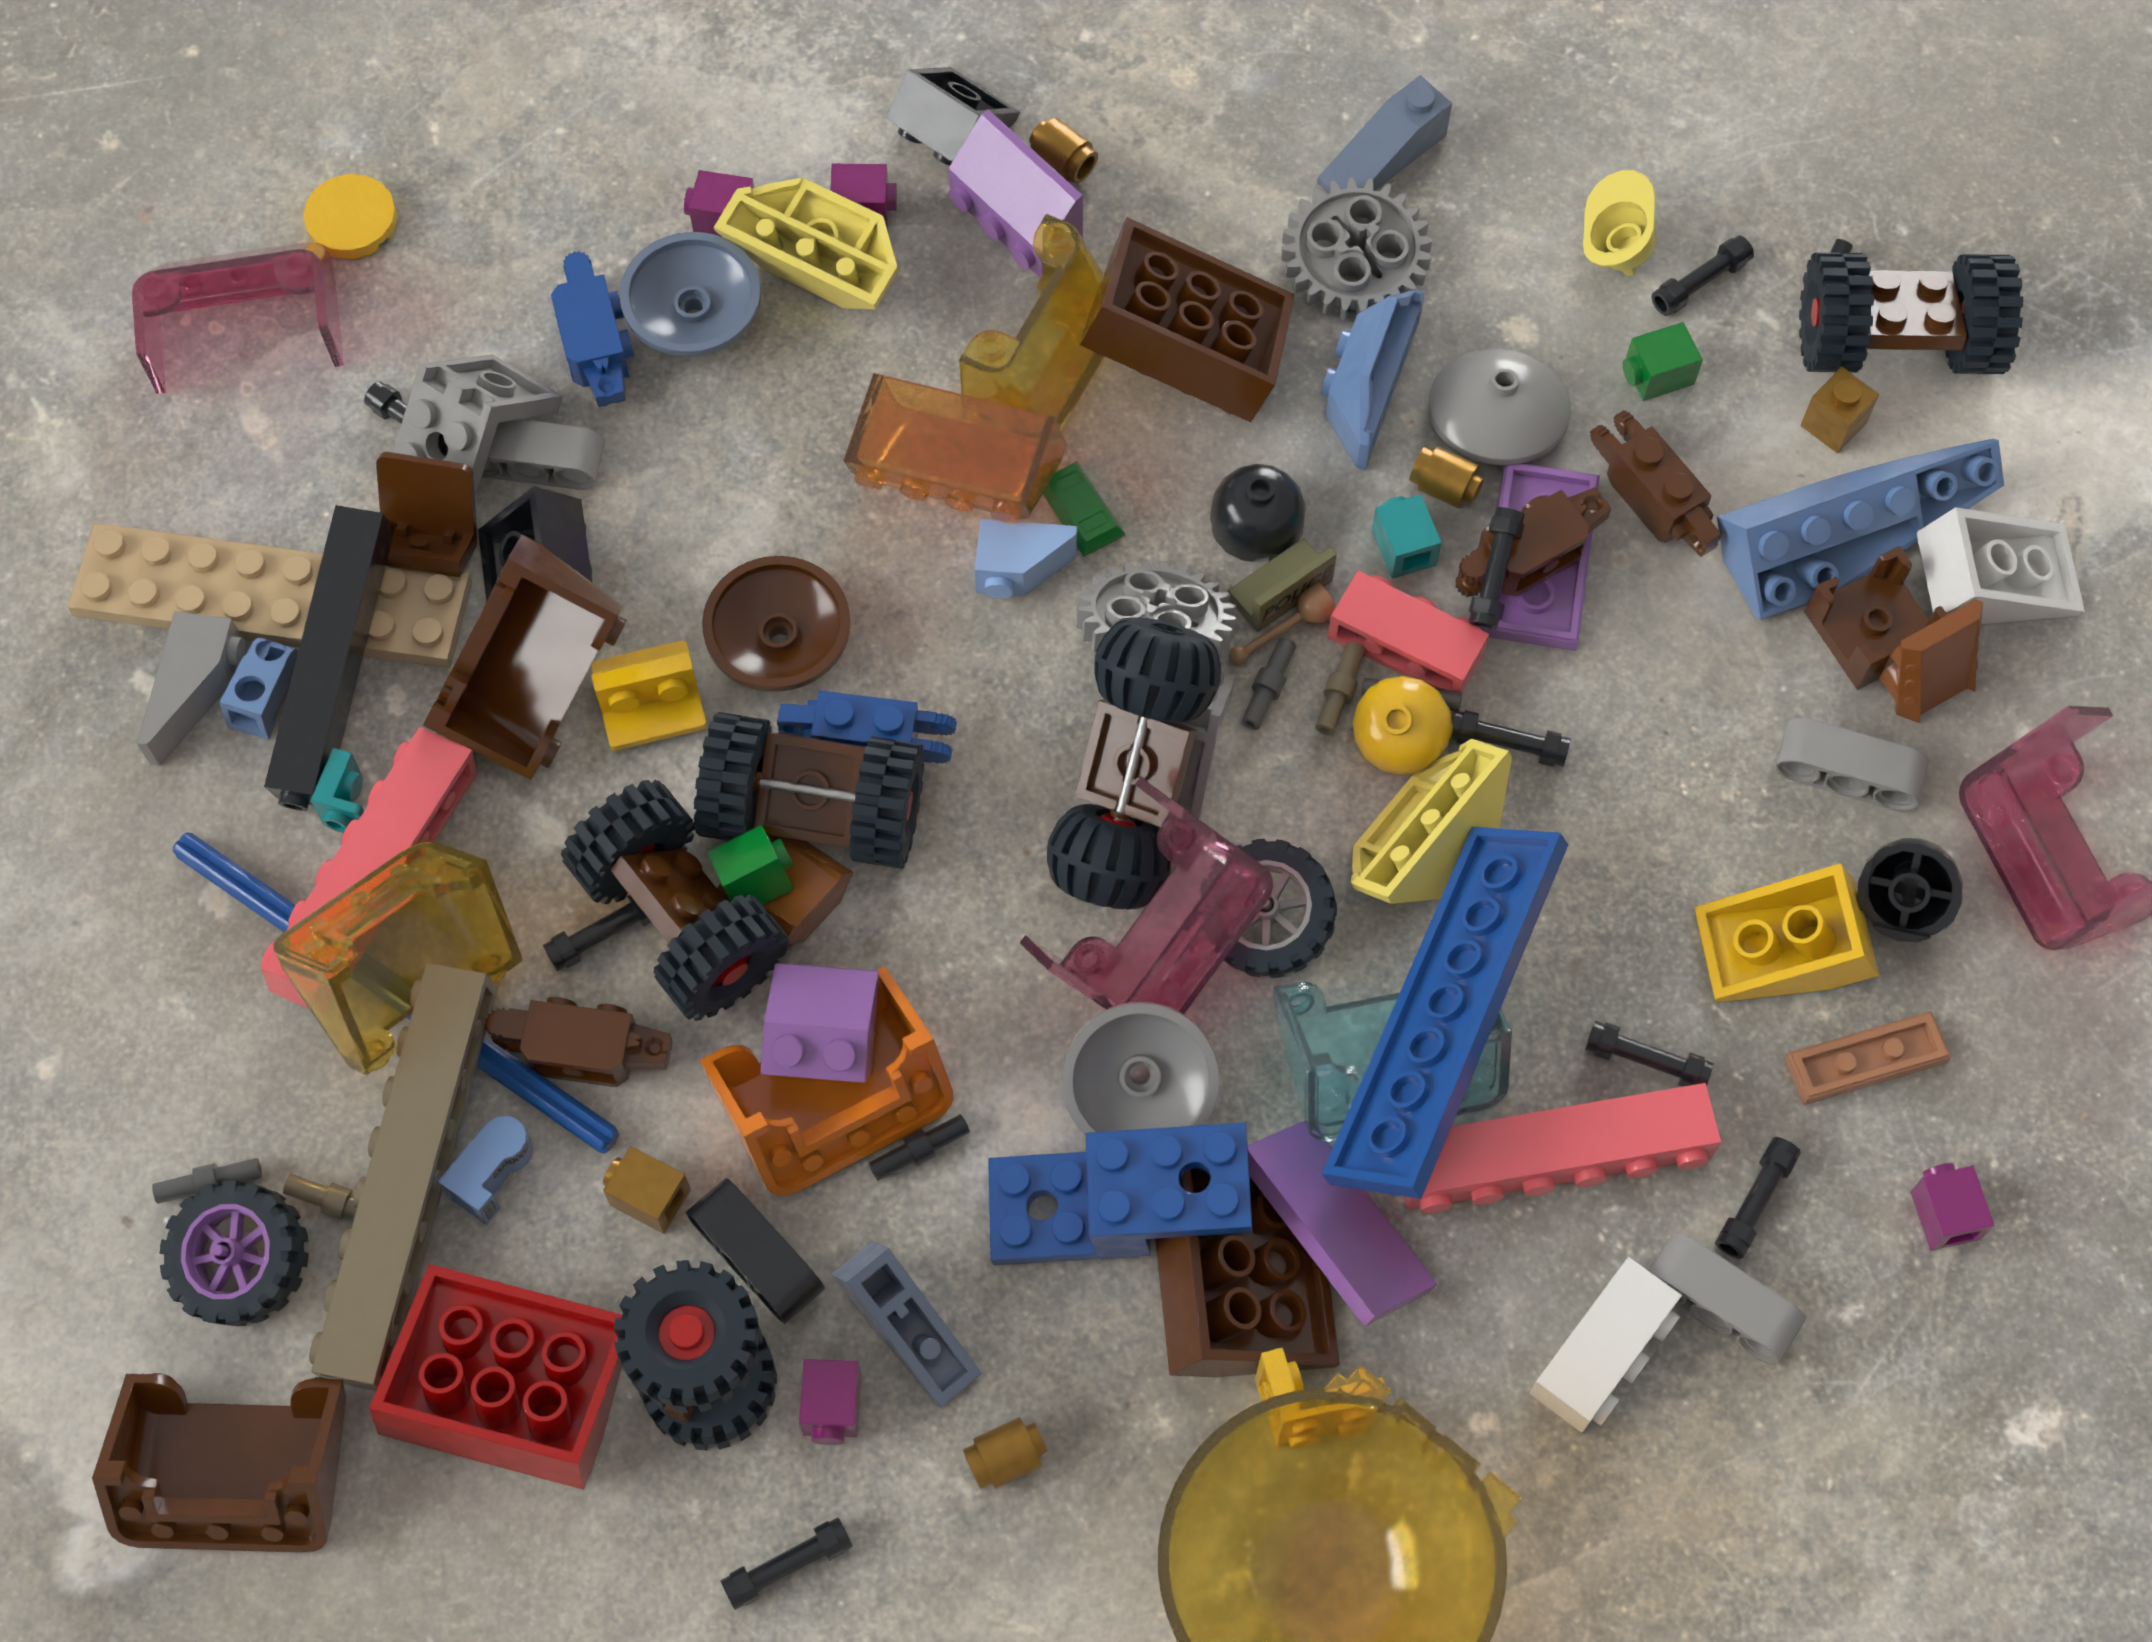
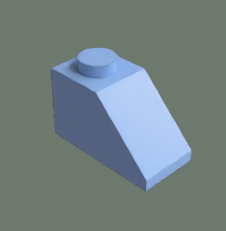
M980 519L975 561L976 593H985L990 597L998 599L1009 598L1012 595L1025 596L1076 558L1077 526Z

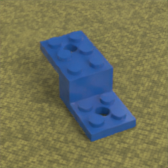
M1246 1122L1085 1133L1086 1152L988 1158L990 1260L993 1265L1151 1256L1150 1239L1253 1233ZM1190 1169H1203L1211 1176L1210 1183L1204 1191L1189 1193L1180 1186L1182 1176ZM1040 1196H1049L1057 1201L1055 1214L1044 1221H1038L1030 1217L1029 1207L1032 1201Z

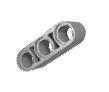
M523 419L499 422L482 477L576 490L591 489L596 483L605 440L599 433L583 427Z
M1794 718L1787 722L1776 763V771L1784 778L1888 809L1910 811L1918 807L1929 759L1921 751L1908 746L1814 719Z
M1673 1233L1648 1270L1682 1295L1675 1306L1753 1357L1770 1365L1779 1364L1806 1321L1803 1312L1793 1303L1704 1245L1681 1233Z

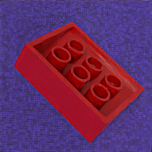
M428 1264L369 1407L378 1435L584 1490L603 1440L622 1368V1363L616 1353L614 1342L618 1341L614 1331L615 1318H622V1314Z

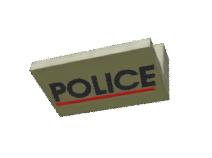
M1303 538L1228 589L1230 594L1229 601L1235 604L1238 612L1258 633L1296 607L1297 600L1305 589L1316 582L1325 587L1333 581L1337 553L1330 547L1318 555Z

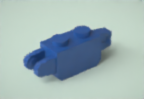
M573 251V253L565 256V260H563L567 283L557 285L551 293L572 381L582 387L589 386L598 407L626 401L624 378L630 377L625 359L634 357L628 329L618 331L616 320L624 318L618 290L608 292L604 274L594 275L589 256L585 255V252Z
M819 690L817 700H808L807 705L780 704L777 725L779 733L864 747L868 745V740L872 736L923 744L925 754L923 762L943 764L947 763V761L950 762L953 750L951 746L943 742L917 739L918 733L939 734L941 736L952 735V733L955 734L957 721L956 718L948 714L918 710L917 702Z

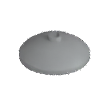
M1484 349L1457 357L1438 373L1431 386L1428 409L1430 420L1437 434L1456 452L1481 463L1518 465L1536 460L1558 445L1568 428L1571 402L1562 380L1543 362L1517 351Z
M1130 1002L1111 1007L1099 1013L1077 1033L1064 1061L1062 1076L1063 1094L1073 1121L1084 1135L1089 1132L1205 1125L1217 1101L1219 1069L1209 1040L1190 1018L1162 1004ZM1136 1065H1144L1149 1069L1150 1073L1145 1080L1136 1081L1130 1076L1131 1069Z

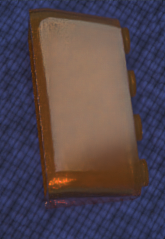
M873 373L843 461L849 471L855 475V482L864 487L881 490L884 485L899 489L902 495L914 500L926 501L928 497L944 500L947 506L961 512H972L973 508L990 512V515L999 521L1017 524L1019 519H1028L1058 469L1067 444L1054 416Z

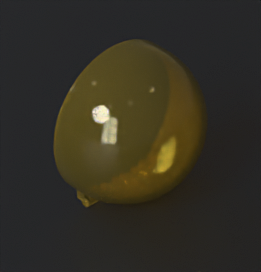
M1362 1365L1348 1379L1338 1372L1325 1388L1292 1391L1271 1397L1243 1410L1216 1429L1198 1447L1186 1463L1167 1501L1158 1542V1577L1161 1598L1168 1623L1176 1642H1491L1501 1615L1506 1591L1507 1553L1505 1539L1517 1526L1518 1520L1511 1513L1518 1506L1522 1497L1491 1471L1480 1481L1476 1472L1482 1464L1446 1434L1442 1436L1437 1432V1427L1402 1398H1399L1393 1406L1386 1404L1385 1401L1391 1395L1392 1390Z

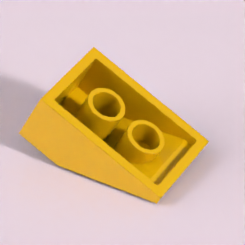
M1842 863L1694 907L1713 994L1717 1002L1831 990L1880 976L1864 911L1861 910L1858 903L1857 883Z

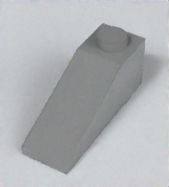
M174 611L137 741L138 747L151 765L160 766L221 697L228 687L242 657L246 656V641L241 637L232 618Z

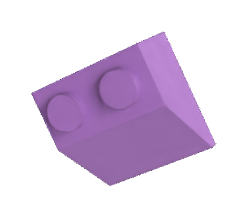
M775 963L764 1019L760 1074L865 1083L873 1070L879 971Z

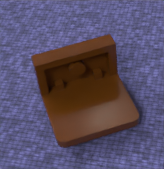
M382 452L376 461L380 513L386 516L395 529L386 566L461 577L478 545L474 473L472 468L464 463Z

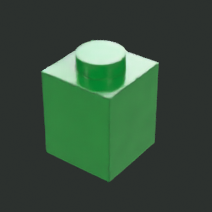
M1680 322L1632 338L1626 359L1623 360V371L1627 382L1631 386H1636L1642 400L1645 401L1694 385L1703 359L1684 322Z
M762 825L707 852L731 902L735 896L743 895L746 898L747 895H753L763 905L794 889L785 871L793 867L794 864L781 839L771 843Z

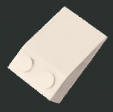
M1955 507L1916 532L1933 612L1936 607L1942 606L1946 613L1950 614L1975 599L1983 602L1981 624L2079 616L2085 612L2064 524Z

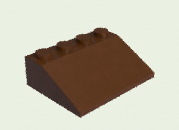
M1127 217L1122 225L1089 311L1080 346L1134 369L1142 375L1149 376L1176 388L1184 394L1191 395L1218 407L1229 414L1252 422L1276 384L1295 294Z
M1190 1169L1182 1176L1180 1186L1189 1193H1200L1208 1187L1211 1176L1203 1169ZM1251 1177L1250 1192L1253 1233L1155 1239L1169 1376L1227 1377L1256 1374L1261 1353L1283 1347L1287 1363L1295 1361L1299 1371L1335 1368L1340 1365L1330 1282Z

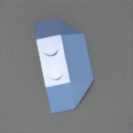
M1412 290L1388 296L1358 313L1352 330H1343L1335 353V357L1341 358L1337 370L1333 368L1328 369L1321 395L1328 397L1326 417L1356 468L1366 470L1421 318L1425 296L1423 291Z

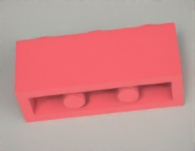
M1357 570L1330 617L1327 638L1345 647L1348 642L1359 643L1365 648L1363 656L1404 676L1424 680L1434 688L1463 693L1484 656L1489 633L1482 631L1478 626L1470 624L1467 618H1456L1439 610L1433 602L1424 597H1412L1394 588L1383 577L1377 575L1369 576Z

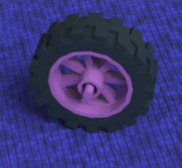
M233 1180L223 1181L222 1185H206L199 1189L201 1194L196 1197L189 1195L179 1205L182 1210L177 1216L172 1215L165 1227L169 1229L166 1240L161 1239L159 1254L164 1255V1264L160 1265V1273L162 1279L168 1280L170 1285L167 1292L173 1301L181 1302L184 1305L182 1308L184 1312L192 1317L203 1319L202 1321L208 1323L246 1326L248 1322H262L269 1318L268 1313L271 1311L283 1309L289 1303L287 1297L291 1291L297 1292L301 1286L303 1278L299 1276L302 1267L307 1268L309 1253L304 1252V1242H308L306 1228L299 1225L297 1220L301 1216L296 1208L287 1205L284 1202L286 1198L276 1191L268 1190L266 1187ZM247 1215L259 1227L242 1239L244 1216ZM231 1217L229 1238H226L216 1227L223 1220ZM209 1238H211L214 1242L210 1247V1254H205L206 1244ZM263 1238L265 1241L264 1257L258 1256V1250L254 1246ZM212 1263L221 1264L213 1280L210 1281L205 1265ZM255 1264L261 1265L257 1276L251 1281L247 1269ZM233 1270L240 1290L232 1293L222 1292Z

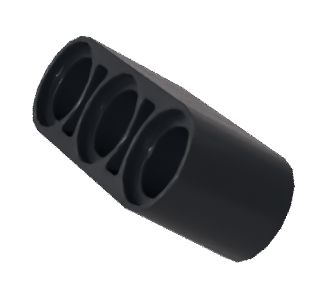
M728 1178L722 1180L685 1212L691 1223L784 1325L825 1290V1286L809 1265Z

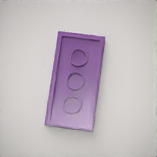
M1524 463L1504 465L1498 507L1521 511L1532 499L1541 495L1547 498L1561 489L1567 497L1594 487L1598 490L1600 475ZM1593 531L1588 534L1579 562L1517 597L1505 595L1501 592L1499 602L1504 604L1505 608L1502 620H1499L1498 628L1487 629L1480 627L1481 630L1489 633L1490 638L1576 651L1580 634Z
M1310 1119L1249 1144V1173L1251 1179L1364 1327L1425 1296L1437 1285L1433 1277L1365 1190L1330 1185L1321 1173L1332 1147Z

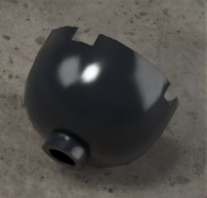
M1252 464L1237 468L1223 478L1212 498L1210 521L1214 539L1226 553L1242 561L1253 562L1254 558L1269 557V561H1271L1296 544L1303 535L1306 507L1300 487L1289 474L1272 465Z
M1901 838L1884 844L1867 859L1858 880V903L1866 917L1872 922V926L1880 934L1902 942H1921L1931 938V935L1939 933L1944 928L1946 929L1954 922L1963 900V879L1954 859L1941 846L1922 838Z

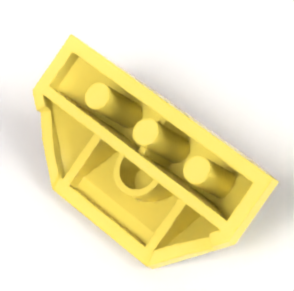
M805 178L769 183L753 189L751 187L736 189L714 226L715 231L719 235L739 246L753 262L765 271L841 308L876 309L899 271L882 215Z
M1470 739L1459 746L1460 751L1443 756L1422 771L1413 774L1354 844L1352 856L1353 875L1351 876V884L1354 889L1390 904L1441 899L1471 827H1500L1512 761L1509 751Z

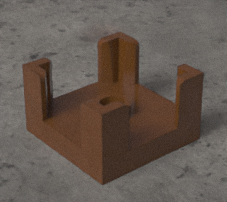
M1900 546L1880 555L1871 573L1853 583L1836 590L1839 580L1837 577H1834L1817 585L1804 612L1857 690L1879 680L1881 673L1894 663L1890 656L1903 639L1948 615L1942 606L1935 608L1930 619L1925 615L1904 584L1912 568V563Z

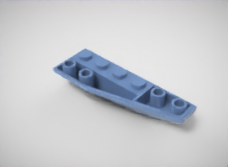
M1988 439L1863 468L1809 484L1717 516L1724 563L1754 616L1761 620L1809 603L1816 586L1834 577H1837L1839 580L1836 590L1871 573L1880 555L1898 546L1905 551L1918 542L1917 531L1955 507L1971 508L2003 487L2004 478L1999 440Z

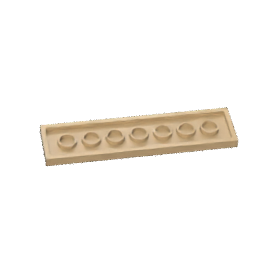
M93 523L68 603V609L76 617L169 629L174 611L232 618L241 637L245 640L254 641L256 638H263L287 646L300 647L323 554ZM385 566L363 656L451 668L472 586L469 573H462L461 577Z

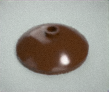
M768 556L751 560L736 567L717 583L706 602L702 628L708 653L713 662L726 676L751 689L781 692L806 686L825 675L837 663L846 648L851 622L846 597L839 584L825 570L809 561L796 557ZM779 634L788 637L781 643L772 641V638Z

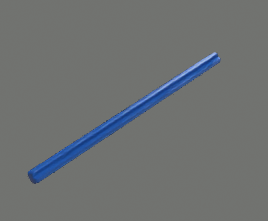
M184 833L174 844L173 853L176 854L179 860L282 932H286L289 927L291 912L295 907L294 903L193 833ZM363 953L348 978L410 1020L414 1009L410 1003L413 986L366 953ZM484 1037L477 1067L599 1153L605 1154L613 1147L619 1137L618 1130L614 1125L493 1041Z

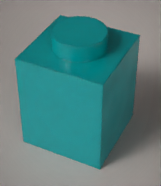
M1421 494L1410 498L1394 497L1385 501L1381 506L1376 507L1372 533L1391 579L1437 566L1442 542Z

